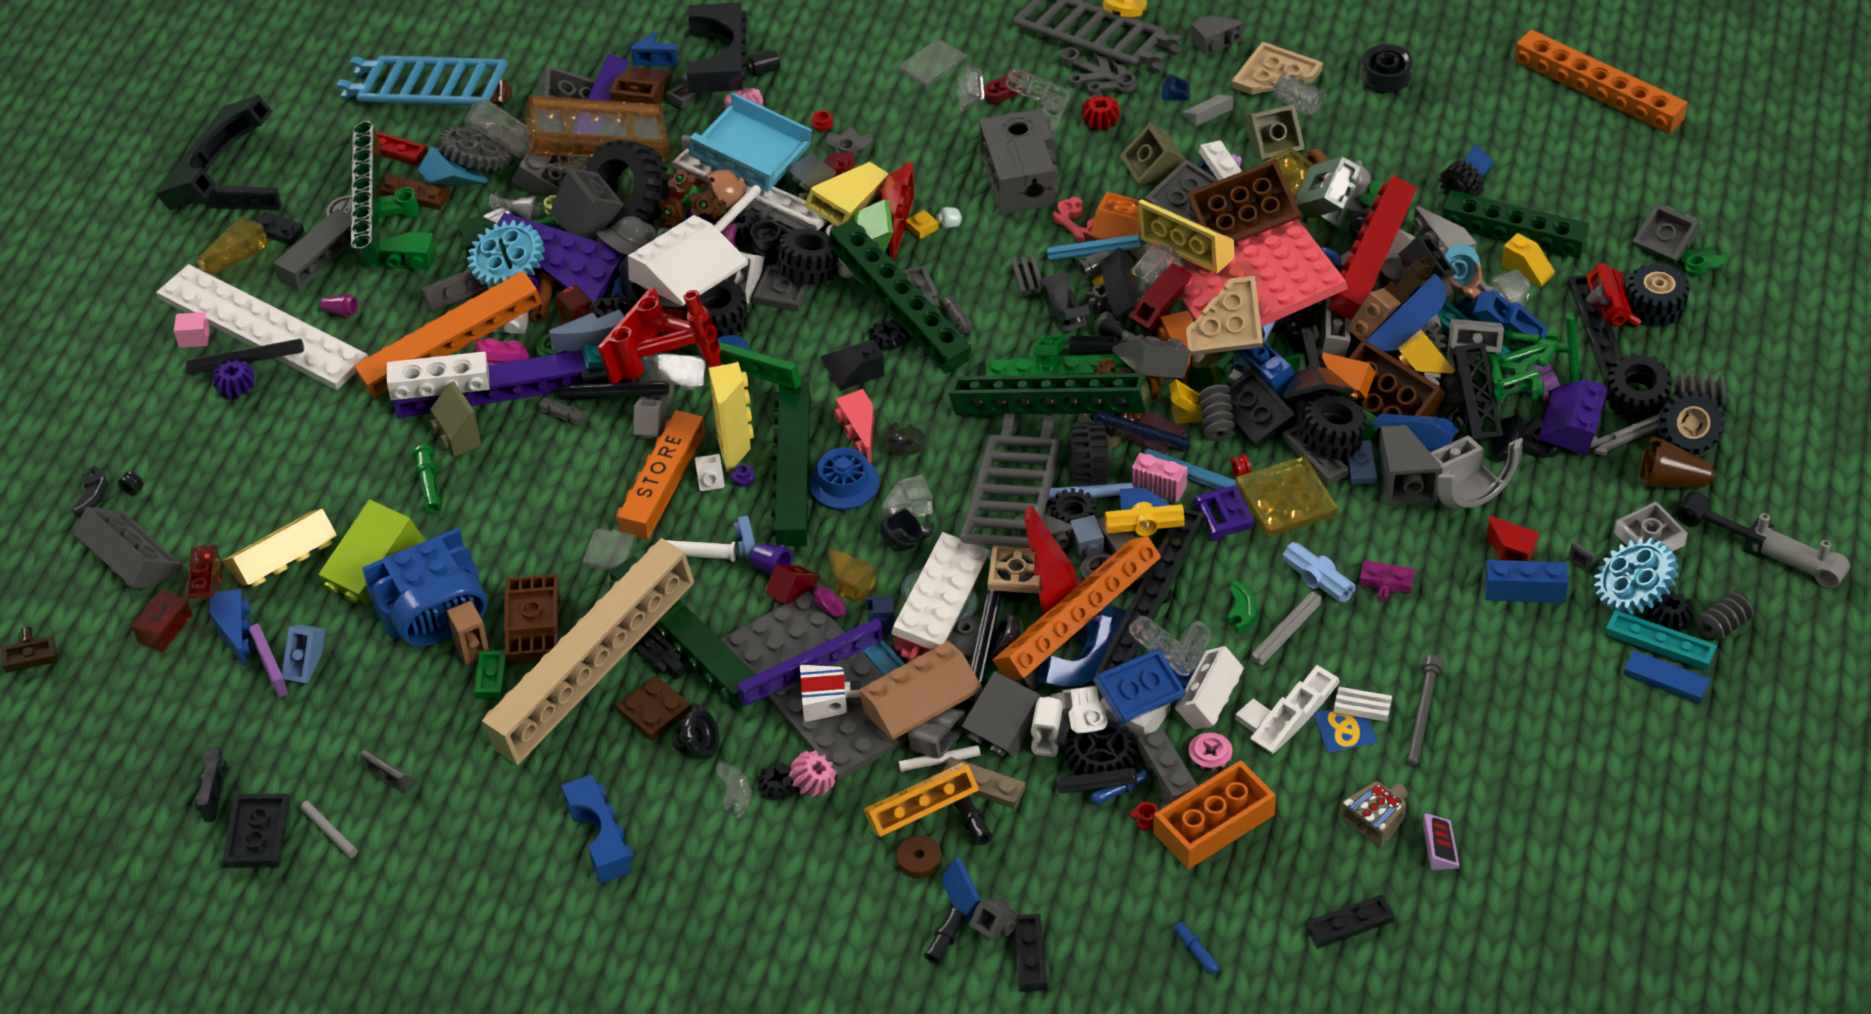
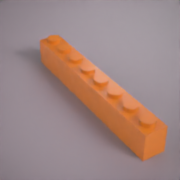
M524 271L512 275L502 283L489 288L486 292L468 300L454 310L448 311L445 315L425 324L420 329L405 335L402 339L355 364L354 367L360 380L372 398L388 391L387 362L451 355L473 343L476 339H480L542 304L537 288Z

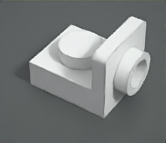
M720 454L695 457L700 491L724 488Z

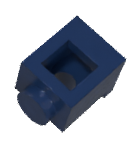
M893 595L867 597L868 622L878 618L882 623V634L891 635L895 624Z

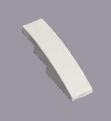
M1316 665L1304 682L1299 681L1286 699L1282 697L1252 735L1251 741L1274 754L1324 703L1340 683L1339 678Z

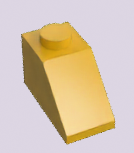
M1517 233L1504 245L1501 267L1540 288L1554 276L1555 271L1538 243Z
M1421 329L1398 347V350L1402 353L1399 359L1403 364L1408 367L1412 366L1416 371L1452 374L1455 371Z

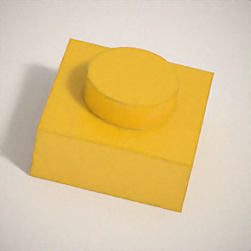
M925 210L905 220L906 227L919 239L939 229L938 221Z

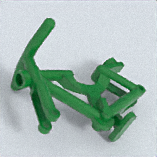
M1569 313L1565 316L1567 343L1560 342L1559 335L1553 332L1548 333L1545 339H1542L1541 335L1514 332V330H1506L1504 332L1505 338L1532 341L1534 345L1507 343L1505 347L1514 352L1505 355L1495 352L1487 354L1497 401H1503L1507 397L1531 389L1533 399H1538V396H1544V381L1540 380L1539 370H1526L1533 365L1547 366L1554 353H1568L1569 384L1579 381L1575 316ZM1475 354V365H1478L1481 361V355ZM1525 359V360H1523V361L1520 362V363H1516V362H1515V361H1519V360ZM1508 371L1516 373L1514 376L1503 379L1502 375L1506 376ZM1476 372L1477 386H1483V376ZM1520 381L1523 383L1522 385L1504 390V386Z

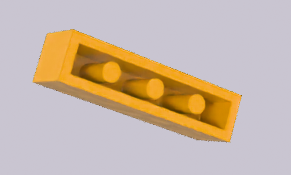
M960 763L863 810L874 834L881 837L980 789L969 765Z

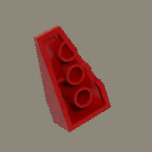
M913 162L906 163L888 175L884 185H881L879 188V199L889 200L893 234L888 244L889 257L895 260L906 226L905 220L909 217L915 198Z
M1031 505L1026 508L1024 520L1031 552H1036L1034 554L1035 576L1041 575V590L1038 593L1042 610L1045 614L1078 586L1082 579L1077 578L1075 568Z

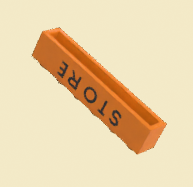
M675 410L672 418L667 420L662 436H659L656 440L655 449L652 454L647 456L643 471L637 474L633 489L628 491L626 502L617 511L616 522L619 524L621 534L649 540L705 435L703 416Z

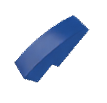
M1496 290L1479 294L1473 313L1482 321L1501 323L1504 327V332L1506 330H1514V332L1541 335L1542 339L1545 338L1548 328L1520 303H1509ZM1517 340L1525 345H1534L1532 341Z

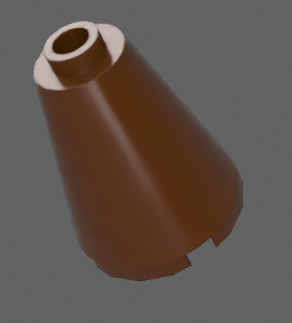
M1653 437L1649 441V443H1653L1651 450H1645L1640 468V477L1645 478L1643 482H1640L1642 486L1651 488H1706L1708 484H1712L1715 470L1712 469L1711 463L1661 438Z

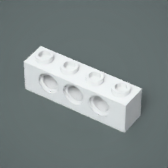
M486 352L387 362V385L391 400L441 395L452 381L456 383L462 393L490 390Z

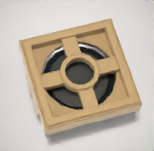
M993 545L988 590L1002 591V596L1012 601H1022L1029 598L1033 593H1038L1041 590V575L1035 576V565L1032 564V562L1034 563V554L1036 552H1031L1030 548ZM1014 556L1013 558H1009V559L1004 560L1003 562H1001L1003 559H1006V558H1008V557Z

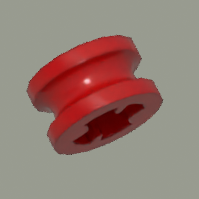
M1241 454L1238 459L1236 457L1230 459L1232 472L1237 479H1241L1243 475H1251L1250 462L1245 454Z

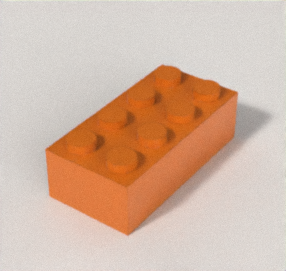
M1240 760L1154 814L1153 834L1189 870L1275 815L1276 795Z

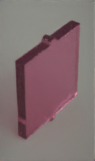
M1152 411L1147 413L1143 421H1137L1181 436L1186 433L1185 428ZM1131 433L1130 435L1127 434L1128 440L1146 449H1152L1166 454L1172 447V445L1169 447V444L1166 446V443L1163 445V442L1160 444V441L1158 444L1157 441L1154 443V440L1151 442L1152 438L1148 441L1149 438L1146 440V437L1143 439V436L1140 438V435L1137 437V434L1136 436L1134 434L1131 435Z

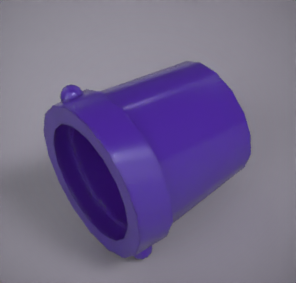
M759 543L753 549L750 562L753 568L771 577L775 565H791L793 555L792 551L784 545L778 547Z

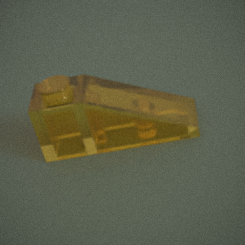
M241 216L197 259L199 269L209 275H213L253 257L267 243L263 225Z

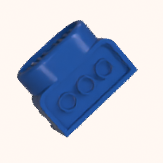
M459 528L362 567L372 609L389 637L402 638L405 643L411 646L425 647L452 637L447 610L471 601L480 618L483 617L487 609L488 600L481 587L477 567L472 560L470 551L463 546Z

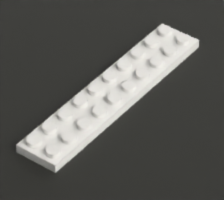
M189 264L156 292L159 300L185 313L205 312L210 326L251 347L302 339L305 348L304 352L276 357L275 359L335 390H338L357 372L354 367L355 364L364 358H368L366 353Z

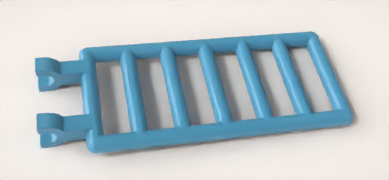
M383 55L379 56L376 61L364 60L361 57H352L350 65L357 66L353 72L354 75L362 76L364 73L369 74L363 84L351 83L348 80L340 79L337 83V88L344 89L341 94L342 99L357 96V100L360 102L486 106L508 66V62L504 59ZM384 64L394 65L380 92L369 93ZM404 65H415L400 93L389 94ZM424 66H435L420 95H409ZM444 67H455L441 95H430ZM465 67H476L462 95L450 96ZM485 68H496L482 97H471Z

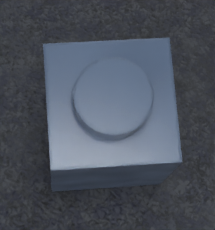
M1095 515L1070 521L1073 527V546L1079 560L1093 554L1104 553V536Z

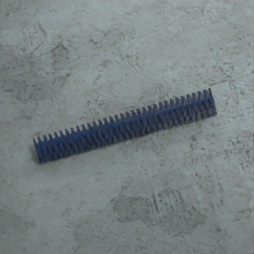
M1099 409L1093 415L1094 422L1102 421L1105 427L1109 425L1108 428L1111 426V429L1114 427V430L1117 428V431L1120 429V432L1123 429V433L1126 430V434L1129 431V435L1130 433L1131 435L1134 434V436L1137 434V437L1140 435V438L1142 436L1143 439L1146 437V440L1149 438L1148 441L1152 438L1151 442L1154 440V443L1157 441L1158 444L1160 441V444L1163 442V445L1165 443L1166 446L1169 444V447L1172 445L1171 448L1174 447L1176 449L1177 447V450L1180 448V451L1183 449V452L1185 449H1189L1190 438L1105 411L1103 412Z

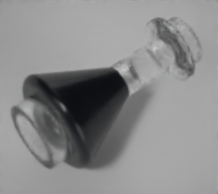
M1113 311L1102 313L1097 320L1096 327L1100 336H1117L1125 341L1145 339V336L1142 334L1135 336L1129 332L1123 321H1118L1115 318Z

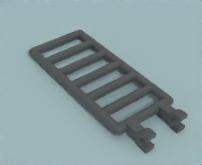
M1032 0L1013 18V24L1021 28L1134 66L1139 62L1150 66L1157 73L1164 69V65L1158 62L1165 58V54L1160 52L1155 54L1149 53L1154 45L1164 47L1174 55H1178L1181 52V47L1175 44L1182 40V36L1165 35L1163 28L1131 17H1121L1116 12L1111 14L1104 8L1080 0H1053L1056 3L1035 23L1026 20V18L1044 0ZM1065 5L1075 8L1055 29L1045 26ZM1082 13L1094 14L1074 36L1063 33ZM1103 18L1114 21L1094 42L1083 39ZM1123 24L1133 28L1113 49L1102 46ZM1142 31L1153 34L1132 56L1122 53Z
M1005 413L1001 435H990L986 444L960 535L962 543L1030 548L1028 537L972 534L973 527L1026 530L1025 520L976 517L978 510L1026 513L1027 506L1032 505L1041 520H1043L1062 447V441L1053 438L1055 435V428H1053L1054 416H1044L1039 438L1013 436L1016 432V426L1014 425L1015 414ZM997 445L1051 448L1049 454L995 451ZM992 461L1047 464L1045 471L991 467ZM987 477L1039 480L1042 481L1041 487L986 484ZM983 494L1038 497L1036 504L981 500Z

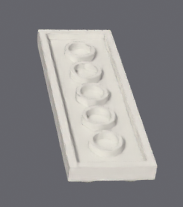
M942 532L901 610L891 634L931 650L945 643L988 559L990 550L975 544H964L959 538Z

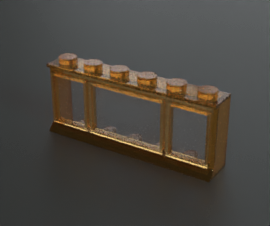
M531 95L528 97L525 120L530 153L593 157V151L601 148L602 144L620 139L649 145L656 152H659L663 157L662 161L666 162L670 144L664 119V105Z

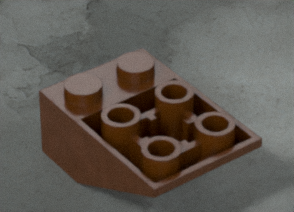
M632 66L627 68L615 78L610 89L612 113L656 118L665 92L673 77V71Z

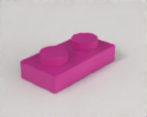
M491 338L485 340L476 339L474 347L476 352H486L487 360L511 362L528 359L529 356L523 343L515 340L503 342Z

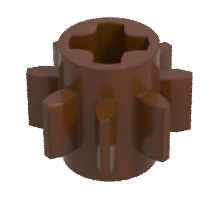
M500 80L489 101L490 103L505 104L506 98H512V87L507 85V80Z

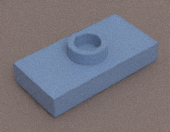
M1371 440L1362 441L1360 449L1354 455H1350L1347 458L1351 485L1376 484L1377 482Z

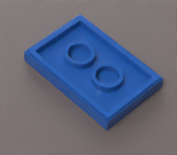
M1159 648L1100 673L1093 678L1094 683L1120 725L1179 700L1187 694Z

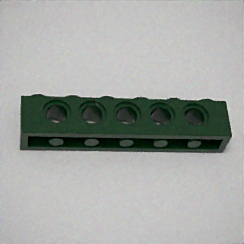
M1454 190L1450 191L1442 214V218L1465 228L1467 232L1503 241H1509L1519 233L1538 243L1541 250L1580 259L1584 250L1590 223Z

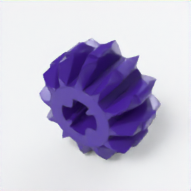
M237 358L234 362L227 360L226 364H219L218 369L213 370L212 382L221 397L227 396L229 399H232L234 396L240 398L242 394H249V390L254 388L255 375L246 361L240 362Z

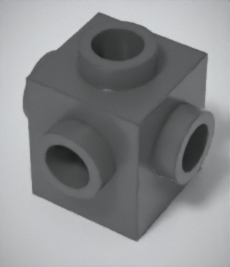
M1001 897L981 900L975 909L969 925L978 930L980 935L987 939L1004 938L1014 930L1016 926L1015 919L1019 912L1012 909L1011 903Z

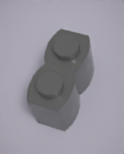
M950 708L910 730L908 740L911 750L938 759L943 757L950 749L952 743L958 740L965 731L962 727L966 720L964 711Z

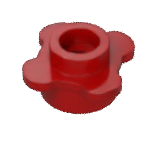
M1143 802L1131 811V818L1136 819L1140 830L1146 831L1154 825V814L1158 812V808L1151 802Z

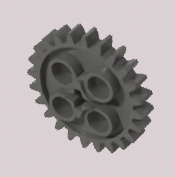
M455 126L454 129L448 127V130H443V133H440L438 142L440 152H443L445 157H451L450 161H458L459 165L467 164V168L474 166L477 170L481 167L486 171L489 168L496 171L497 167L503 169L504 166L508 167L513 156V149L511 144H507V140L500 139V135H492L493 132L486 133L484 129L476 130L475 127L469 129L466 126H463V129Z

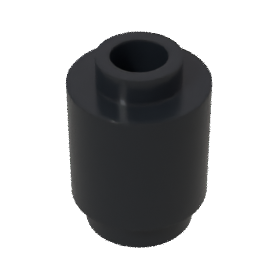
M768 49L748 55L747 71L752 73L754 77L773 72L776 68L780 67V60L776 50L771 51Z

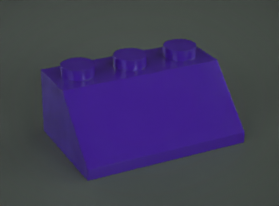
M1582 379L1554 388L1538 439L1587 455L1596 433L1608 387L1597 382Z

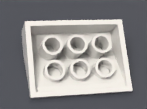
M695 215L628 255L630 281L647 289L650 287L656 288L657 294L681 306L686 304L683 295H686L687 291L697 290L699 295L748 265V260L712 223Z

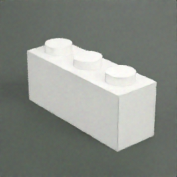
M1226 646L1205 652L1185 688L1187 694L1179 699L1175 707L1193 730L1212 727L1218 721V716L1224 705L1228 702L1230 693L1239 682V677L1244 667Z

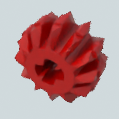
M1101 94V96L1097 97L1093 95L1091 99L1085 100L1081 108V115L1084 125H1089L1090 130L1097 128L1099 131L1101 129L1109 130L1110 126L1115 127L1117 121H1119L1120 110L1117 100H1112L1111 96L1104 97Z

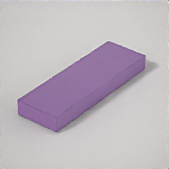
M259 623L250 626L249 630L254 646L277 697L279 696L280 698L288 695L283 676Z

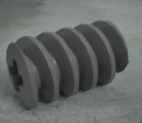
M1683 371L1678 372L1675 378L1673 397L1683 392L1698 391L1699 393L1708 394L1710 398L1720 400L1721 407L1725 406L1727 382L1725 383L1723 376L1720 375L1715 382L1712 374L1705 381L1702 373H1699L1695 380L1693 372H1689L1686 379L1684 378Z
M1213 385L1205 388L1199 394L1203 428H1205L1204 436L1211 441H1225L1236 434L1234 431H1231L1235 424L1231 421L1234 417L1233 413L1230 412L1232 404L1229 403L1231 396L1228 395L1230 389L1227 385Z
M1735 589L1732 593L1726 595L1725 598L1720 599L1717 603L1695 618V626L1698 633L1704 638L1721 641L1725 636L1731 634L1732 631L1737 630L1739 625H1744L1747 620H1751L1754 617V610L1747 596L1740 590Z

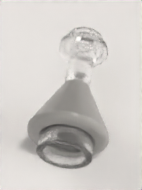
M496 192L495 194H490L488 207H491L493 211H495L496 207L510 209L521 218L531 220L540 217L542 202H538L536 196L514 201L499 198V193Z

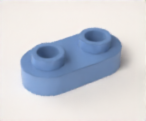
M747 515L738 517V522L733 523L736 538L741 537V541H738L740 557L745 556L746 561L751 560V554L755 548L750 521Z

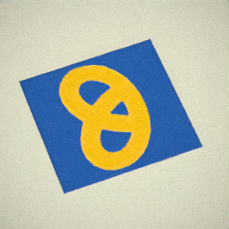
M1334 709L1314 713L1328 752L1378 743L1368 718L1334 713Z

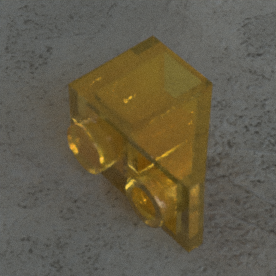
M831 547L828 550L829 564L837 594L860 604L876 584L875 566Z

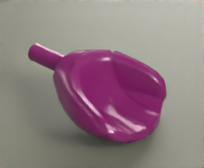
M812 586L814 601L821 611L832 617L845 616L846 606L837 594L823 586Z

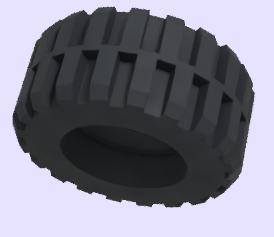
M620 139L613 140L612 142L608 141L602 144L601 148L593 151V157H589L585 163L587 165L585 170L597 172L617 197L619 177L628 166L631 168L634 177V187L630 198L606 228L613 227L620 219L628 216L637 217L650 225L654 223L653 219H659L662 215L659 202L662 200L666 201L667 196L671 193V188L668 185V181L671 178L670 174L666 172L669 169L666 162L662 161L663 157L660 153L656 152L649 145Z

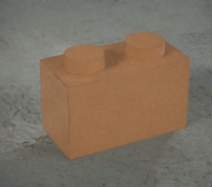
M469 601L447 610L453 642L465 665L478 661L480 651H489L483 621L473 603Z

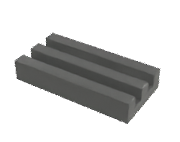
M1031 255L1028 260L1025 257H1021V261H1017L1016 258L1011 259V265L1021 297L1043 294L1039 281L1042 277L1035 255ZM1028 266L1032 268L1038 289H1035ZM1020 267H1023L1030 290L1025 289L1019 270Z

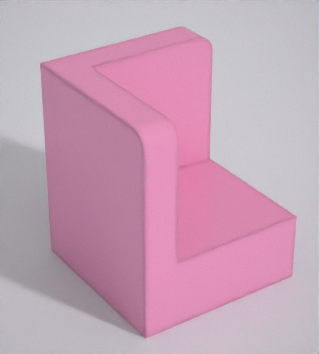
M205 312L177 314L174 333L178 346L180 348L208 346L210 328Z

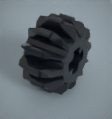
M744 209L729 223L736 224L737 226L734 237L736 246L739 244L744 247L746 243L752 244L750 229L755 223L759 222L754 212L748 213Z
M1674 590L1669 595L1662 594L1660 596L1662 602L1653 601L1652 609L1648 606L1647 613L1650 622L1678 632L1688 628L1694 615L1691 599H1685L1684 593L1675 594Z

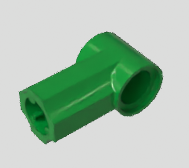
M404 187L397 190L395 195L380 197V217L400 214L402 218L407 219L417 216L420 211L415 192L412 188Z

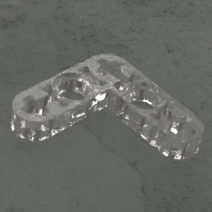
M1011 70L1006 80L1008 88L1043 103L1044 107L1042 110L1044 115L1050 119V132L1055 133L1070 99L1069 92L1058 85L1023 70ZM1033 87H1040L1043 92H1038ZM1047 110H1053L1057 115H1051Z
M1139 616L1129 628L1132 636L1147 649L1154 651L1159 648L1169 666L1184 676H1188L1199 665L1212 636L1210 629L1200 621H1194L1185 630L1180 642L1145 616Z

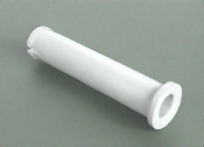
M666 540L684 551L686 557L730 559L731 562L736 560V542H732V544Z

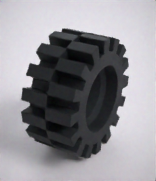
M1456 160L1440 174L1439 182L1442 183L1440 187L1445 189L1444 195H1449L1450 191L1454 190L1479 196L1485 188L1483 186L1485 184L1484 180H1480L1483 177L1482 174H1477L1478 169L1476 167L1473 169V164L1470 162L1466 165L1465 160L1461 162Z
M1071 488V492H1067V489L1062 490V495L1058 492L1055 498L1051 500V517L1068 524L1072 520L1093 515L1096 517L1097 506L1095 498H1091L1089 492L1084 495V490L1079 489V492H1075V488ZM1076 509L1082 511V513L1070 515L1065 513V511Z

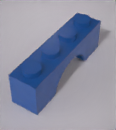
M591 774L561 785L564 802L573 822H588L600 829L597 839L588 846L591 863L600 883L632 872L630 861L634 859L631 847L629 844L624 845L622 839H625L623 830L619 823L615 824L613 821L615 814L610 803L605 804L606 794L602 784H596Z

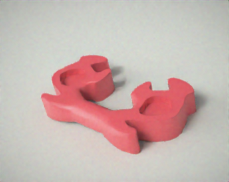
M1071 197L1070 199L1060 201L1058 203V213L1053 212V221L1072 232L1080 243L1085 242V239L1096 241L1094 236H1090L1094 218L1087 221L1086 228L1079 227L1070 220V218L1077 219L1082 216V200L1077 197Z

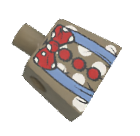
M1374 782L1342 802L1341 819L1381 849L1405 818L1406 803L1404 799L1408 796V792L1399 783L1389 790L1381 783Z

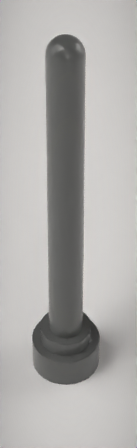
M1427 655L1422 661L1421 670L1425 678L1408 756V763L1413 766L1419 762L1435 679L1443 672L1444 661L1436 655Z

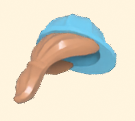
M1462 243L1455 244L1447 250L1444 256L1457 273L1454 276L1447 277L1455 292L1463 293L1470 299H1477L1481 293L1477 287L1482 282L1479 257L1471 246Z

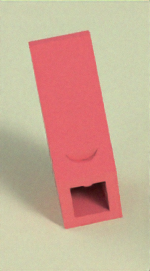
M861 389L836 398L834 415L838 424H843L848 440H853L855 450L861 452L867 461L871 463L874 411L873 404L864 390Z

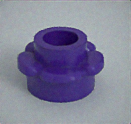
M740 464L734 467L733 472H731V479L739 487L750 486L755 478L754 468L750 465Z

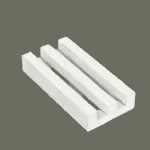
M1339 687L1334 713L1387 722L1392 696Z

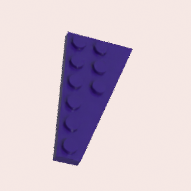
M505 212L497 223L498 227H502L503 221L510 225L515 220L518 226L523 221L525 226L530 224L533 230H537L545 252L542 253L544 260L538 261L541 266L538 269L560 286L570 290L573 296L587 303L588 307L597 298L603 297L619 272L620 263L627 257L609 245Z

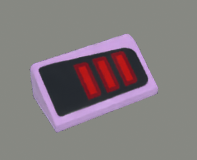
M1424 814L1423 830L1431 870L1458 869L1459 861L1451 821L1431 814Z

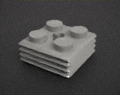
M1653 502L1616 520L1614 531L1627 546L1630 540L1637 544L1640 538L1645 543L1652 538L1655 543L1660 540L1671 551L1685 546L1686 535H1688L1658 502Z

